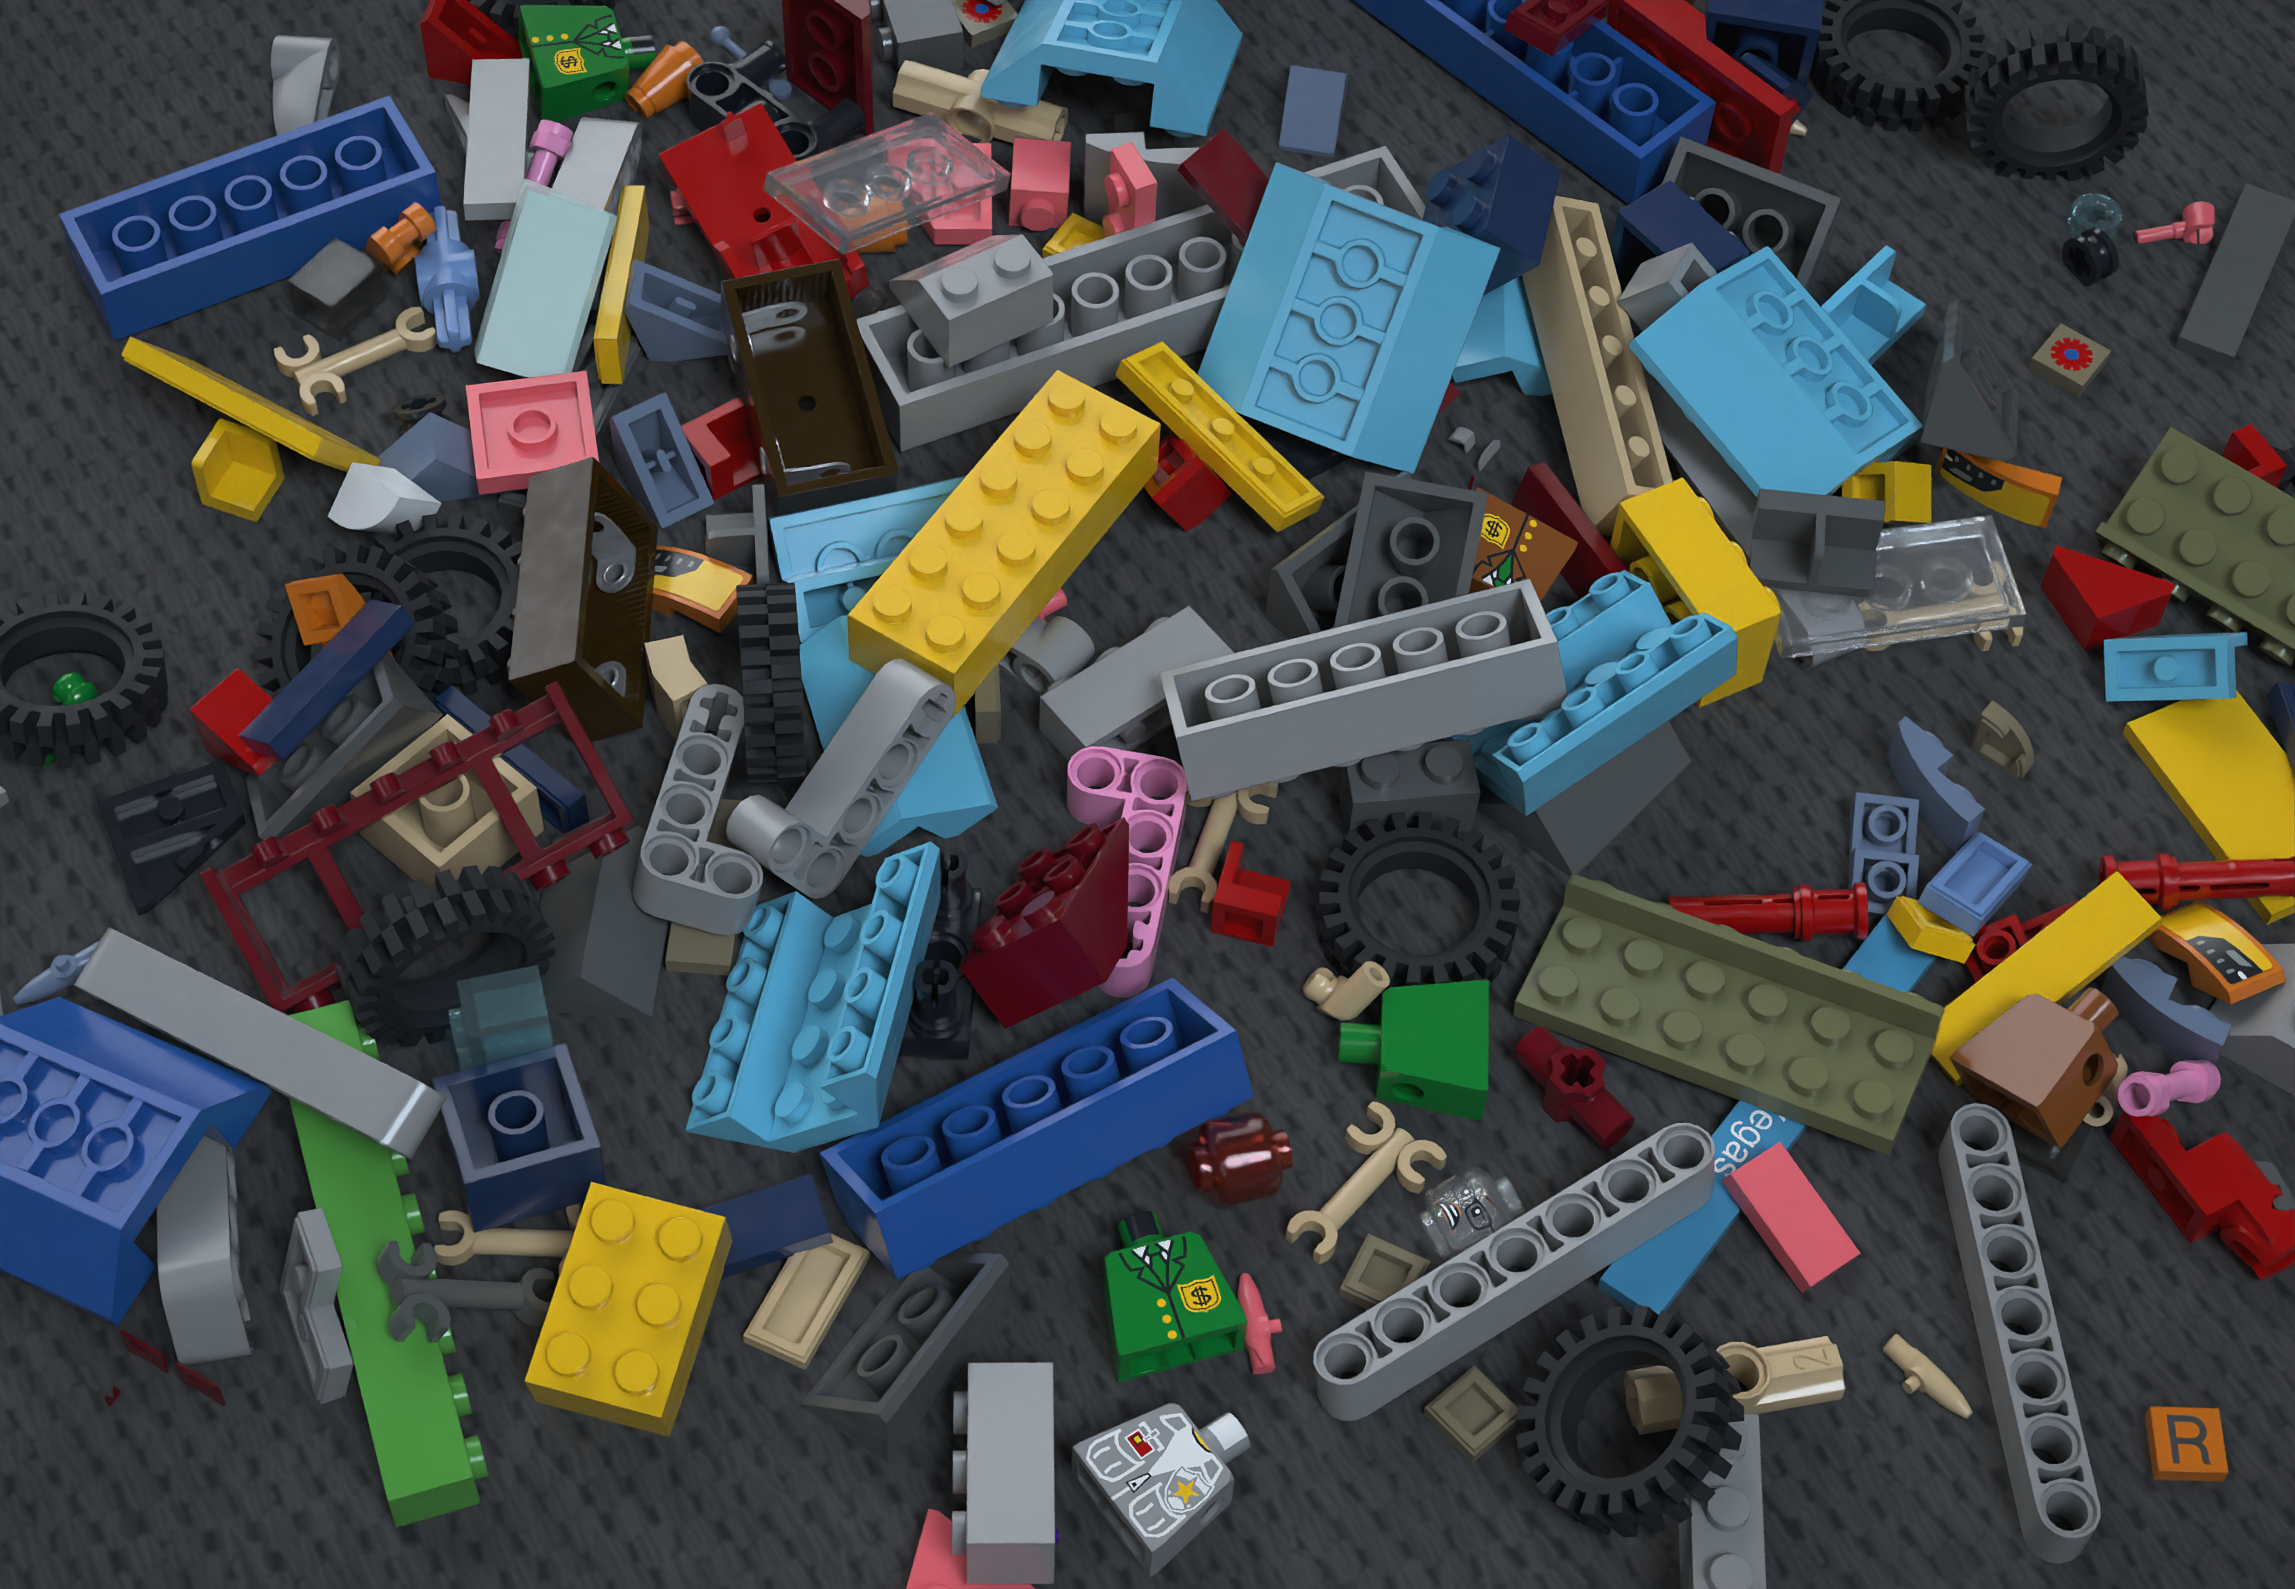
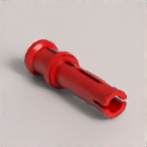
M2157 853L2154 860L2116 861L2112 855H2102L2099 861V885L2118 871L2149 905H2156L2160 911H2169L2172 907H2177L2181 900L2287 896L2295 898V856L2290 858L2177 862L2175 856H2170L2168 853Z
M1854 882L1852 889L1812 890L1809 884H1799L1798 887H1792V893L1668 897V905L1677 911L1713 924L1729 926L1743 935L1793 933L1794 939H1800L1801 942H1811L1814 935L1853 934L1856 940H1867L1868 899L1865 882Z

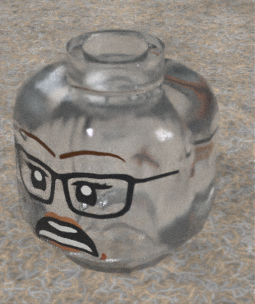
M1474 1166L1430 1188L1424 1197L1426 1211L1418 1214V1218L1440 1260L1445 1263L1514 1221L1515 1217L1525 1211L1506 1176L1494 1182L1485 1170Z

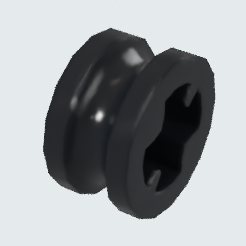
M2090 228L2080 236L2068 239L2063 245L2062 259L2064 265L2084 286H2091L2098 282L2100 278H2107L2117 271L2119 256L2112 239L2098 228Z
M418 395L394 405L392 408L394 418L402 421L403 424L398 429L399 437L403 436L430 412L451 421L449 416L442 414V410L447 406L444 395Z

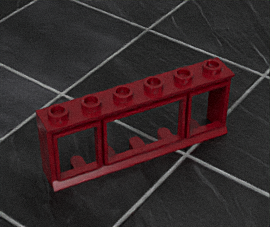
M557 681L545 687L548 694L516 712L509 708L494 715L488 720L490 726L457 744L453 740L440 744L429 752L431 758L399 775L391 772L379 777L370 783L372 790L340 807L332 804L318 810L310 816L312 822L281 839L273 836L257 843L251 848L253 854L220 871L211 867L200 873L203 882L273 1009L290 1015L294 1012L297 1014L334 1004L336 1001L331 993L342 987L335 966L339 965V962L337 961L290 987L241 896L310 859L348 930L350 928L364 929L359 920L364 912L329 848L475 770L524 859L502 871L505 875L509 870L519 875L521 881L525 880L528 885L532 884L536 892L549 888L568 877L572 872L567 864L590 851L594 859L598 860L630 842L626 832L638 826L623 800L563 688ZM562 722L611 812L552 845L541 849L493 759ZM440 945V946H438V947H436V948H434V949L428 951L427 953H429V952H431V951H433V950H435V949L441 947L442 945Z

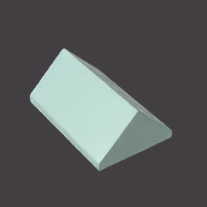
M523 179L475 343L474 352L477 363L527 378L572 372L618 216L535 181Z

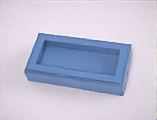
M1977 831L1926 885L1918 903L1974 937L2018 888L2027 876L2032 864Z

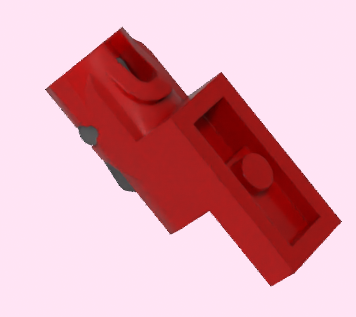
M2125 1111L2122 1112L2109 1140L2190 1244L2221 1229L2220 1239L2253 1269L2260 1280H2267L2295 1264V1200L2273 1163L2253 1161L2245 1149L2228 1133L2215 1136L2186 1151L2181 1145L2175 1128L2166 1119L2158 1115L2136 1117Z

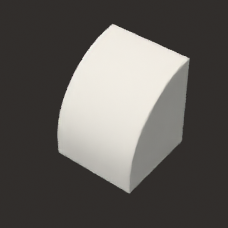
M352 462L328 517L340 526L348 529L375 533L385 531L390 535H398L396 524L409 520L414 532L424 527L422 516L436 514L442 503L396 469Z

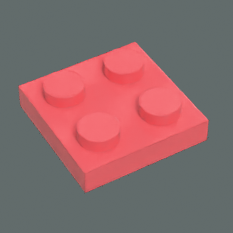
M587 371L466 386L479 495L528 489L530 476L590 457H594L599 462Z

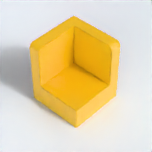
M219 418L191 463L203 505L254 522L258 521L285 479L275 440L252 428Z
M1899 461L1875 462L1842 484V497L1885 501L1884 524L1929 525L1931 523V465Z

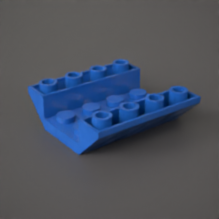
M61 997L0 1016V1272L118 1326L157 1267L139 1249L134 1240L203 1136L235 1149L272 1090L264 1083Z

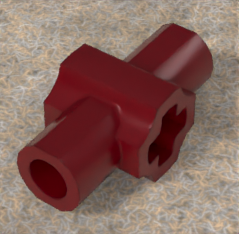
M1543 1025L1531 1030L1516 1045L1513 1057L1544 1088L1545 1096L1542 1108L1556 1123L1567 1121L1580 1125L1603 1149L1614 1146L1633 1127L1635 1118L1605 1088L1603 1075L1606 1062L1591 1047L1576 1049L1569 1045L1564 1046Z

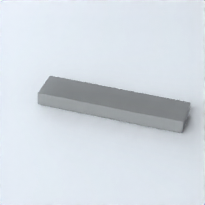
M530 58L472 60L463 200L465 220H512L523 179H527L531 91Z

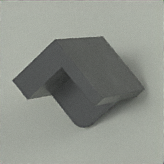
M765 484L752 485L753 512L706 515L707 534L705 536L707 556L753 575L755 585L771 584ZM738 612L730 623H738Z
M1760 488L1751 525L1749 568L1762 586L1871 597L1875 588L1876 550L1884 524L1885 501Z

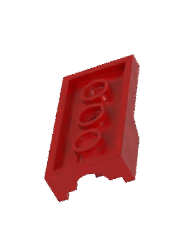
M1610 0L1607 24L1716 102L1706 146L1780 174L1792 120L1801 110V107L1797 105V100L1795 98L1789 100L1707 40L1705 15L1685 0Z
M761 103L736 115H733L730 111L726 113L727 119L658 154L663 169L729 279L840 259L850 298L871 289L865 264L825 199L815 192ZM763 213L771 216L768 221L763 223L755 220L758 215Z

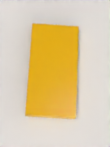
M129 337L121 354L124 357V361L311 460L348 472L352 462L378 466L381 461L380 458L194 360L133 337Z
M2237 690L2236 697L2229 699L2180 700L2126 724L2122 733L2217 860L2290 858L2295 856V777L2289 759ZM2293 896L2246 898L2266 925L2295 913V898Z

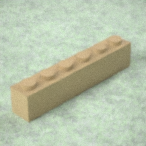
M1555 196L1540 265L1522 274L1581 508L1601 535L1612 536L1620 502L1672 482V477L1641 361L1628 347L1634 339L1628 313L1617 302L1622 295V290L1598 203Z

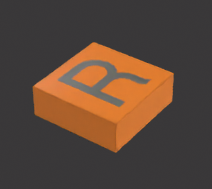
M2150 1406L2145 1414L2153 1480L2223 1482L2229 1472L2219 1408Z

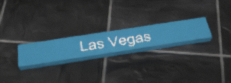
M1885 914L1843 969L1852 970L1866 979L1899 991L1912 992L1938 956L1912 949ZM1739 1101L1711 1136L1715 1147L1714 1191L1711 1199L1703 1207L1613 1262L1600 1278L1598 1288L1633 1312L1635 1305L1649 1306L1658 1315L1661 1310L1666 1311L1743 1212L1722 1181L1730 1173L1779 1142L1789 1152L1808 1126Z

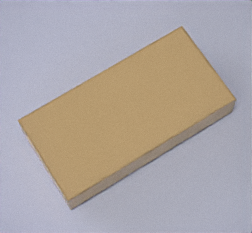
M831 1234L833 1243L808 1251L798 1252L790 1256L743 1335L744 1343L806 1370L870 1258V1251Z

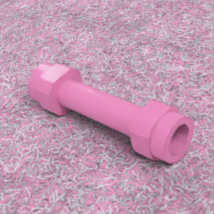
M540 121L538 129L534 132L529 145V149L535 154L527 173L528 180L548 187L556 163L564 160L568 148L572 145L570 142L573 136L572 130L553 121ZM511 220L501 222L495 238L497 241L494 251L500 255L503 251Z
M2187 1059L2175 1063L2170 1069V1074L2164 1075L2140 1071L2127 1076L2118 1089V1101L2122 1109L2132 1116H2156L2166 1112L2170 1101L2177 1100L2199 1104L2210 1100L2219 1090L2221 1076L2217 1067L2210 1061Z

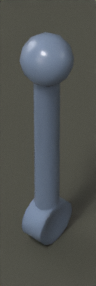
M717 26L711 30L709 37L713 45L723 46L737 60L747 55L731 39L729 29L724 26ZM772 78L765 83L769 88V93L773 94L778 100H784L792 93L791 84L786 80H775Z

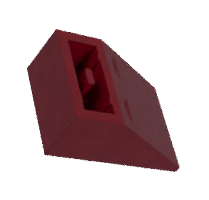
M1124 817L1103 828H1100L1097 823L1090 824L1075 833L1066 842L1064 847L1052 853L1047 847L1041 848L1025 858L1016 869L1019 877L1015 883L995 900L994 905L997 910L992 918L980 926L972 935L971 940L974 942V945L959 968L1005 1029L1105 983L1127 948L1129 823Z

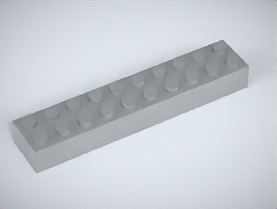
M1386 146L1304 172L1333 183V186L1415 218L1423 219L1426 208L1425 204ZM1206 204L1042 258L1054 274L1053 322L950 368L902 305L856 319L884 421L899 450L902 452L1022 411L1057 370L1090 387H1094L1118 379L1115 374L1121 360L1161 341L1179 357L1206 349L1245 246Z

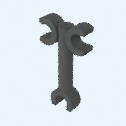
M389 1241L377 1257V1272L382 1280L391 1287L393 1304L399 1305L389 1321L390 1332L396 1341H405L416 1327V1318L425 1325L429 1343H437L450 1327L451 1318L447 1307L513 1310L515 1315L525 1324L532 1327H543L551 1302L540 1300L535 1293L547 1289L554 1280L553 1272L545 1268L528 1270L518 1283L431 1279L428 1276L436 1268L437 1256L430 1243H422L411 1257V1265L402 1259L397 1241Z

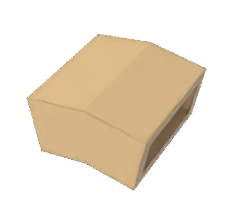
M683 635L644 643L649 685L657 716L676 741L695 691L708 685L691 663Z

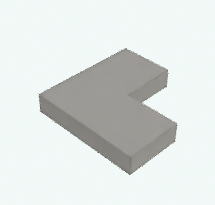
M322 1208L298 1212L297 1218L294 1220L279 1286L316 1401L319 1400L320 1404L346 1396L354 1365L333 1304L343 1266Z

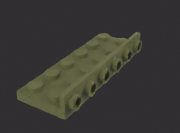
M2170 427L2108 522H2101L2096 529L2097 541L2105 545L2100 554L2113 564L2132 570L2137 564L2157 576V578L2175 583L2170 598L2184 604L2188 596H2191L2210 608L2205 616L2211 622L2229 633H2237L2242 627L2263 639L2258 647L2262 652L2283 665L2291 667L2295 661V498Z
M1572 874L1565 886L1563 906L1515 1000L1513 1016L1538 1026L1543 1025L1551 1031L1889 1156L1935 1047L1945 1009L1941 1005L1927 1001L1916 993L1899 991L1866 979L1852 970L1835 968L1802 956L1793 949L1782 946L1777 947L1743 935L1729 926L1713 924L1679 912L1668 904L1651 902L1618 890L1604 881L1590 880Z

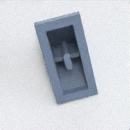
M1298 65L1290 66L1278 150L1334 158L1350 73Z
M637 259L632 262L629 269L624 312L649 361L675 362L730 355L720 316L721 294Z
M662 392L609 417L616 469L660 529H664L715 504L667 393Z
M431 412L378 456L381 459L378 466L396 469L438 501L502 494V492L479 495L471 430Z

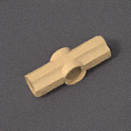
M905 60L898 72L893 91V107L945 122L955 136L969 135L981 139L980 143H989L993 137L1014 143V138L1061 141L1068 122V108L1043 100L1039 101L1037 107L1028 105L1023 108H1009L1000 105L995 99L980 97L981 86L989 70L985 69L974 70L967 78L918 62Z
M1828 1336L1756 1348L1745 1342H1729L1716 1349L1731 1366L1727 1371L1745 1385L1748 1390L1747 1392H1740L1732 1396L1744 1406V1414H1761L1840 1400L1845 1392L1843 1363L1837 1345L1833 1344ZM1653 1366L1627 1371L1624 1377L1626 1407L1631 1424L1635 1426L1639 1435L1677 1429L1680 1424L1683 1404L1681 1387L1675 1373L1665 1366Z

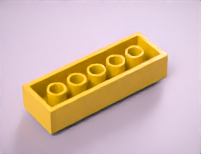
M1057 370L848 614L849 660L875 675L886 663L893 659L902 658L951 686L956 696L955 710L952 715L954 718L972 697L977 687L995 665L999 664L1157 471L1161 424Z

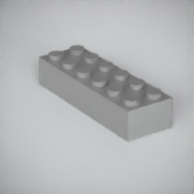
M1530 579L1159 672L1192 802L1205 798H1224L1234 794L1237 790L1268 782L1283 783L1291 781L1300 774L1331 766H1351L1363 758L1395 750H1414L1426 742L1458 734L1474 735L1484 731L1487 727L1518 719H1537L1545 716L1550 711L1560 709L1562 702L1567 697L1558 642Z

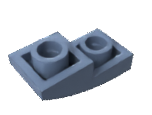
M1905 716L1897 723L1887 752L1892 772L1906 798L1919 799L1918 815L1941 841L1957 853L1976 833L1985 808L1976 802L1973 795L1965 787L1954 784L1946 777L1953 754L1944 748L1942 742L1934 734L1922 730Z
M1856 792L1852 797L1848 889H1852L1854 882H1865L1868 915L1884 917L1897 896L1916 900L1919 855H1915L1919 799Z
M2123 956L2108 968L2101 991L2134 1027L2181 1060L2204 1059L2216 1065L2231 1029V1024L2217 1019L2210 1011L2202 1007L2182 1005L2170 1000L2177 978L2162 972L2158 966L2149 961L2129 959Z

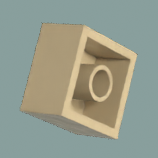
M447 714L350 792L351 799L353 800L372 790L370 783L379 777L391 772L399 775L431 758L429 752L440 744L450 740L457 744L473 734ZM498 756L493 761L532 833L537 837L544 831L537 787ZM475 770L360 831V835L411 879L416 881L421 878L425 888L435 885V873L450 869L454 879L458 880L464 866L477 865L482 875L488 866L501 867L519 852Z

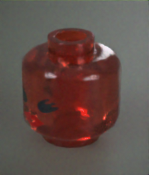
M1257 1111L1208 1121L1198 1130L1197 1141L1188 1144L1190 1171L1198 1193L1201 1196L1209 1194L1211 1199L1221 1207L1236 1206L1270 1198L1277 1194L1281 1189L1283 1170L1290 1169L1293 1165L1292 1151L1285 1131L1283 1129L1273 1130L1269 1121Z

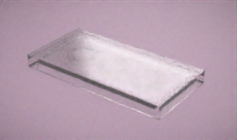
M930 112L767 172L763 190L844 255L1007 190L1011 173L941 118Z
M1992 515L1882 529L1876 550L1875 588L1873 595L1868 598L1769 587L1776 595L1782 612L1774 638L1780 659L2022 627L2026 617V611Z

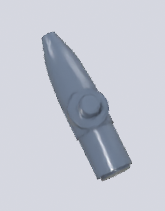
M100 941L74 955H59L55 957L50 968L30 980L13 997L15 1003L18 1005L36 1001L73 985Z

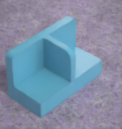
M1887 245L1821 306L1870 365L1923 316L1926 307L1925 303L1889 281L1897 251Z
M2247 632L2125 636L2105 639L2106 702L2236 697L2235 647L2247 645Z

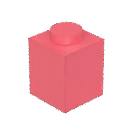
M1014 138L1009 226H1022L1033 231H1044L1049 228H1060L1067 220L1071 142Z

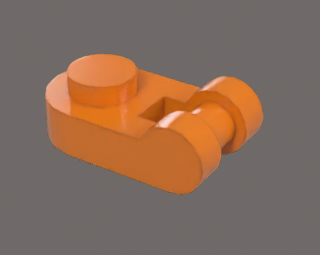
M414 202L400 213L398 223L390 229L381 227L368 237L364 257L379 275L384 274L390 269L398 277L415 264V255L420 253L419 246L423 240L437 230L436 224L429 213L420 204Z

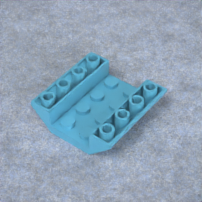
M1025 0L981 86L980 97L995 99L1000 105L1009 108H1023L1028 105L1037 107L1055 67L1061 73L1072 76H1082L1088 73L1111 76L1115 81L1124 85L1154 84L1150 127L1165 129L1168 134L1176 137L1206 136L1240 49L1243 33L1216 0Z
M1276 162L1197 375L1240 414L1348 456L1414 474L1501 248L1448 227H1439L1334 187L1333 183Z
M1768 246L1699 284L1635 337L1628 345L1631 351L1643 363L1646 371L1660 383L1682 409L1686 418L1695 424L1718 451L1726 465L1735 471L1757 498L1760 488L1831 496L1848 479L1876 461H1892L1916 444L1921 437L1923 425Z
M1626 570L1620 573L1615 572L1605 575L1591 585L1589 594L1571 606L1560 607L1546 614L1558 642L1567 697L1562 702L1561 708L1550 711L1545 716L1537 719H1518L1487 727L1484 731L1474 735L1458 734L1444 739L1446 741L1470 739L1478 781L1481 785L1527 816L1736 675L1738 637L1733 628L1705 612L1700 615L1686 617L1672 625L1650 583Z
M930 841L885 858L876 875L877 887L872 904L836 917L830 916L797 891L756 906L751 922L743 930L744 939L736 965L731 970L727 979L726 987L728 991L720 1018L710 1034L709 1044L711 1047L702 1077L692 1093L693 1106L685 1129L687 1132L795 1153L879 1127L916 991L914 973L919 964L924 962L941 899L939 847Z

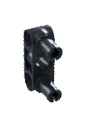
M764 40L756 49L733 64L715 61L704 62L695 66L688 73L686 81L691 123L696 129L703 132L726 120V113L731 111L733 115H736L761 103L807 179L812 183V187L818 182L820 170L829 164V160L833 158L834 151L854 134L861 132L866 126L864 123L866 120L864 112L850 98H843L838 105L811 122L804 121L785 107L773 94L762 90L761 86L786 70L784 65L786 60L783 52L770 40Z
M938 846L940 848L941 899L924 962L919 964L914 973L916 991L901 1042V1056L968 1060L975 988L959 967L974 945V942L971 940L972 935L980 927L982 888H972L966 880L968 862L963 850L951 846L950 861H945L944 846ZM940 968V974L934 973V969Z

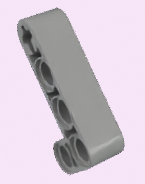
M582 117L572 138V145L567 150L552 189L617 216L621 189H624V185H633L642 151L641 123ZM610 245L590 310L599 311Z
M893 659L886 663L875 675L787 807L783 809L761 795L749 796L739 803L728 820L726 829L728 841L732 846L752 856L760 865L808 897L818 899L833 892L841 883L949 723L956 705L955 692L951 686L905 659Z
M711 684L703 686L695 691L690 700L641 846L632 885V896L635 903L644 912L652 916L710 933L730 936L741 933L751 922L763 883V871L760 864L752 856L739 850L709 842L745 724L743 697L735 689L726 685ZM708 730L716 731V732H717V736H714V735H712V734H710V733H707V731H708Z
M203 1136L157 1205V1255L161 1297L179 1363L184 1366L250 1356L254 1353L253 1347L250 1348L245 1321L250 1320V1312L240 1275L235 1149Z

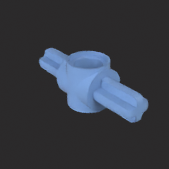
M438 205L434 207V212L429 213L436 224L437 230L426 238V246L422 248L419 255H415L421 308H426L429 313L434 315L438 346L450 349L451 353L462 352V347L472 343L470 311L474 309L477 302H481L474 249H470L461 242L458 214L455 211L446 210L444 205Z

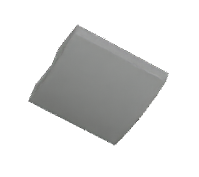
M1144 132L1085 134L1084 218L1103 226L1102 220L1103 216L1108 215L1109 201L1105 191L1104 179L1105 176L1110 175L1111 149L1133 142L1157 181L1155 221L1203 206V199L1177 171L1181 163L1200 147L1145 149Z

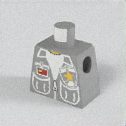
M1169 1403L1073 1446L1071 1474L1147 1575L1151 1577L1160 1571L1232 1502L1234 1477L1226 1464L1250 1448V1441L1240 1422L1229 1412H1226L1198 1430L1180 1405Z

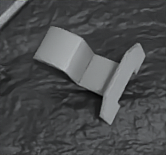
M1458 427L1449 437V440L1464 445L1465 454L1476 443L1474 432L1464 427ZM1493 440L1483 451L1478 462L1479 471L1484 468L1501 447L1500 440Z

